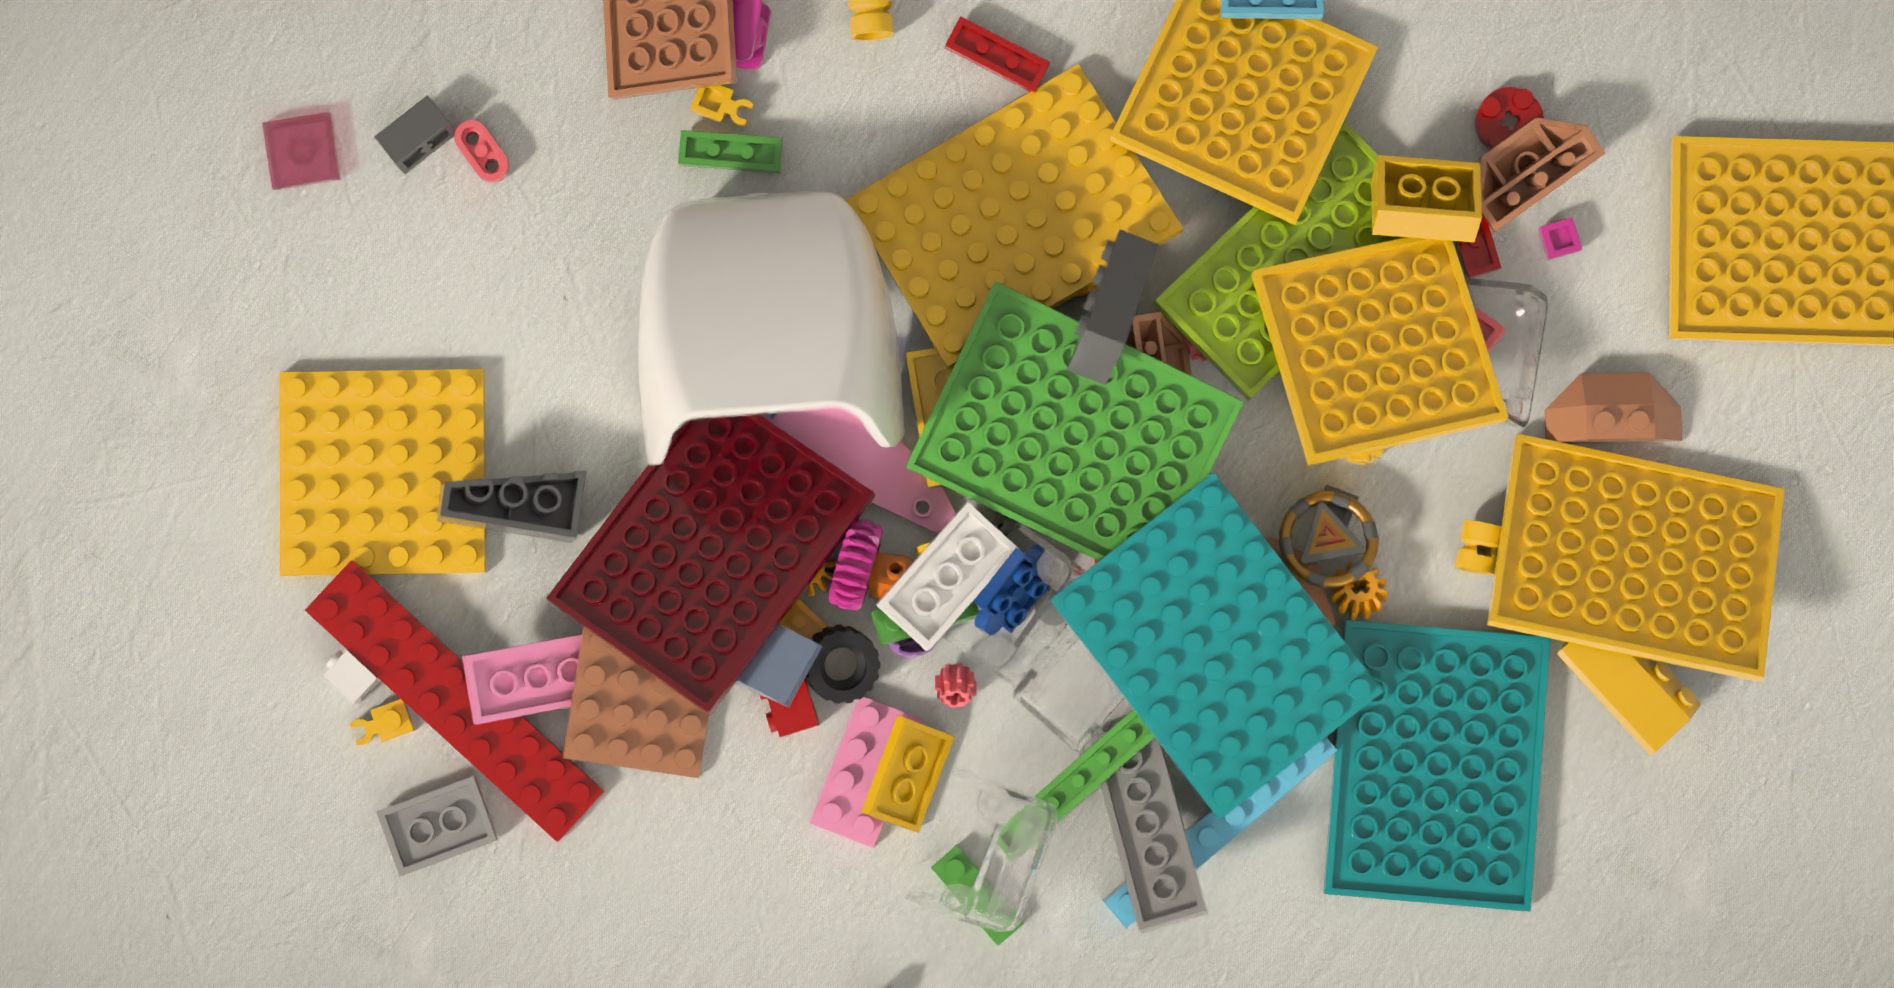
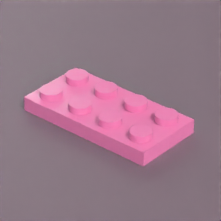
M582 634L462 656L473 723L482 724L570 707Z
M866 697L858 699L810 823L874 848L884 821L866 815L861 810L896 717L899 715L921 724L923 719Z

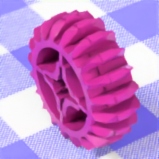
M858 519L852 528L846 531L829 592L831 604L837 605L841 609L855 611L862 607L869 588L870 574L881 545L883 535L881 525L874 524L870 520Z

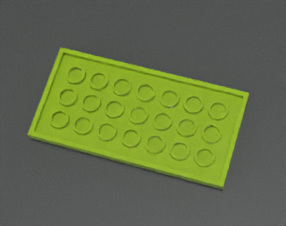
M1345 121L1296 225L1253 207L1153 302L1167 319L1247 401L1280 371L1251 276L1253 270L1405 238L1372 235L1371 179L1378 154Z

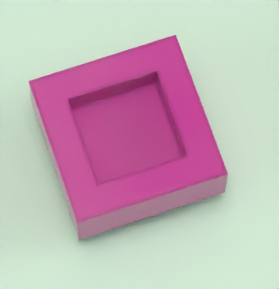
M1573 217L1538 228L1548 261L1582 250Z

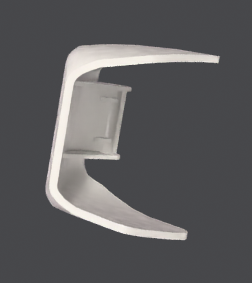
M816 190L704 198L681 203L669 211L659 224L651 241L644 266L641 290L638 363L643 429L649 465L662 464L671 435L680 424L688 419L831 407L845 409L862 420L871 436L881 447H895L905 434L896 326L891 300L874 245L866 226L854 209L841 196L833 192H816Z

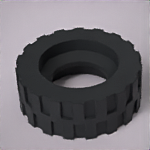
M841 624L834 627L827 626L821 632H816L812 636L811 640L822 646L806 675L805 680L808 685L823 699L831 700L836 704H841V702L848 704L852 703L853 700H860L865 697L864 694L873 689V684L879 678L878 671L881 669V662L878 659L879 653L874 647L873 642L860 630L858 631L848 625L844 627ZM837 648L850 649L857 658V668L854 674L845 680H834L825 671L826 657Z

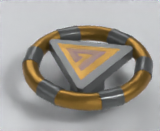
M1336 491L1316 492L1299 499L1289 508L1281 522L1279 546L1282 558L1297 577L1308 584L1320 588H1339L1358 581L1369 571L1378 552L1379 536L1376 524L1368 510L1351 496ZM1326 504L1348 509L1359 519L1362 524L1366 547ZM1318 505L1301 560L1299 561L1295 555L1291 538L1293 526L1296 520L1306 511ZM1363 554L1361 560L1346 573L1327 576L1309 570L1304 566Z

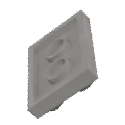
M476 776L468 777L377 811L399 876L498 840Z

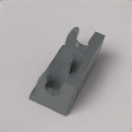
M427 95L374 137L399 169L406 174L454 137L456 130Z

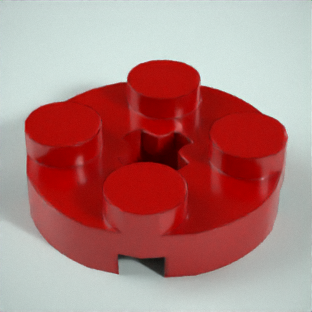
M1516 87L1497 89L1484 99L1476 113L1475 130L1482 144L1492 149L1534 118L1544 119L1543 110L1529 90ZM1505 113H1511L1513 117H1517L1518 122L1515 123L1514 130H1509L1508 125L1502 126L1501 120L1505 118Z

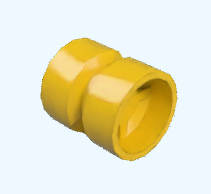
M848 0L849 9L855 13L850 18L851 39L872 41L894 36L893 15L887 12L892 7V0Z
M1464 520L1460 536L1464 546L1457 551L1454 568L1471 573L1494 576L1502 527L1484 522ZM1477 547L1484 549L1483 555L1477 554Z

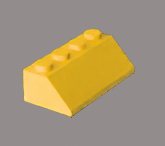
M1565 642L1557 652L1559 657L1651 756L1691 720L1701 705L1697 701L1695 694L1689 688L1683 686L1665 662L1571 642Z

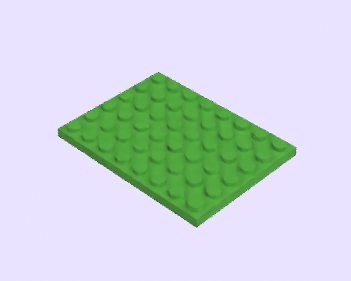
M995 281L910 456L906 468L1099 561L1209 475L1244 401L1125 344L1106 385L1067 371L1079 337L1075 334L1079 321Z

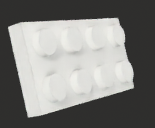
M967 502L876 605L921 647L929 651L989 583L1014 549L1018 547Z

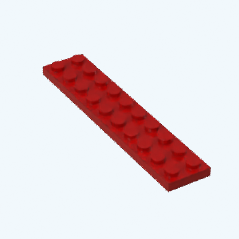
M351 560L305 609L315 621L557 843L605 792L572 760L562 758L563 752L524 716L474 724L463 660L354 560Z

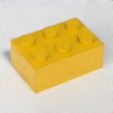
M1385 155L1377 156L1371 179L1372 235L1475 242L1482 219L1480 163Z

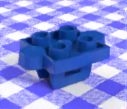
M1039 545L1030 547L1025 554L1018 548H1015L989 583L977 595L978 597L974 600V603L981 610L975 618L974 626L980 631L991 636L1003 627L1012 633L1025 620L1027 613L1036 600L1044 596L1048 586L1053 581L1045 573L1051 564V557Z

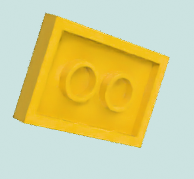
M897 715L861 812L919 833L955 736Z

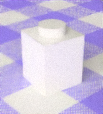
M348 650L344 654L341 651L337 652L326 664L329 670L323 675L355 704H359L381 681Z

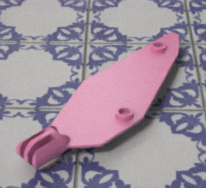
M837 407L780 411L774 419H771L766 412L758 413L875 493V498L871 503L937 534L956 514L941 486L929 488L926 477L906 468L912 453L901 440L895 447H881L871 436L862 420L853 413ZM923 501L928 504L929 510L927 513L920 514L917 512L916 504Z

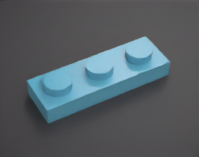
M1220 0L1221 18L1322 19L1324 3L1323 0Z

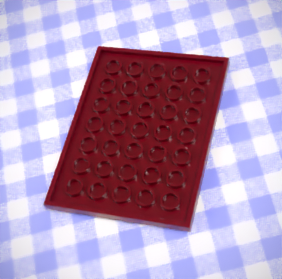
M758 413L688 419L680 424L671 435L662 464H648L546 599L549 603L711 716L845 538L846 531L852 528L853 524L857 522L875 498V493Z

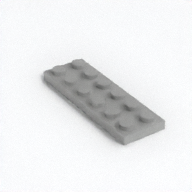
M1107 732L1088 737L1090 747ZM1155 738L1101 785L1138 929L1141 934L1208 914L1163 747Z

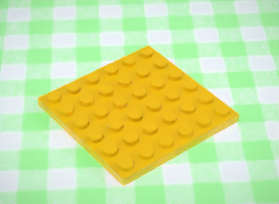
M1176 0L1110 135L1109 141L1296 225L1377 52L1378 46L1318 19L1221 18L1220 0Z
M1405 237L1253 270L1251 276L1308 466L1501 423L1507 420V410L1453 241Z
M484 369L279 372L280 576H337L351 560H354L369 575L486 573V529L436 521L440 491L445 482L486 479Z

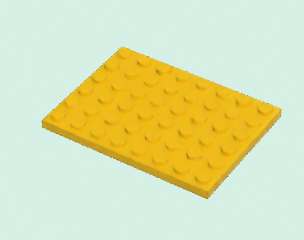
M1079 64L1037 87L1035 93L1031 91L846 199V202L854 209L866 226L876 252L948 370L954 367L995 281L1054 309L1094 285L1092 282L1099 264L1105 266L1106 261L1101 259L1104 247L1108 240L1114 242L1120 229L1157 243L1158 247L1183 233V227L1136 153L1109 141L1116 122Z
M1673 136L1671 138L1669 340L1894 346V142Z
M1517 433L1513 442L1487 625L1761 682L1765 675L1785 489Z

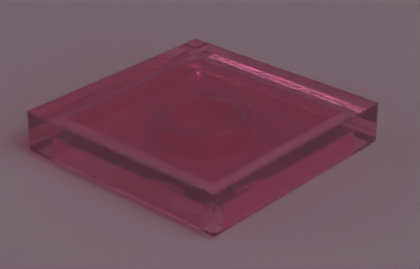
M329 112L262 122L273 190L341 180L332 118Z

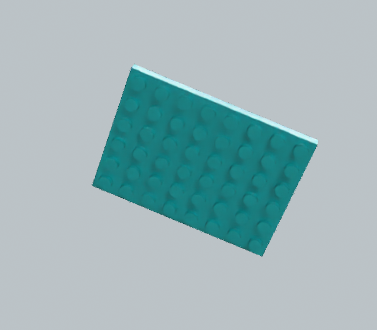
M1214 472L1049 599L1219 820L1383 693L1375 680Z
M1344 620V642L1375 680L1383 693L1336 729L1335 748L1338 751L1334 753L1323 894L1531 912L1551 638Z

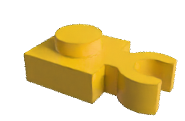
M717 85L698 88L690 111L721 124L725 115H728L736 125L746 127L747 120L739 118L737 112L741 108L753 111L754 105L746 99L733 101L734 90Z
M401 699L370 710L373 718L371 721L356 719L349 724L351 728L361 725L366 729L365 737L356 740V745L370 743L376 734L379 735L381 742H386L416 731L408 707Z

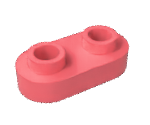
M468 120L461 123L455 131L454 139L457 147L482 180L488 183H497L503 180L509 172V160L491 134L478 121ZM471 134L479 135V140L474 145H470L467 142ZM491 161H497L499 164L498 169L494 172L487 170V165Z

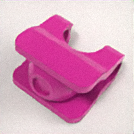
M733 0L737 68L756 70L763 63L771 10L761 0Z

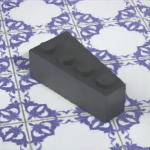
M1121 229L1114 242L1107 241L1101 255V259L1106 261L1105 266L1099 264L1092 284L1097 285L1095 291L1090 290L1083 309L1088 310L1086 316L1082 314L1075 334L1079 337L1067 371L1106 385L1126 344L1158 247L1157 243Z
M587 471L445 482L440 491L436 521L572 543L578 534Z

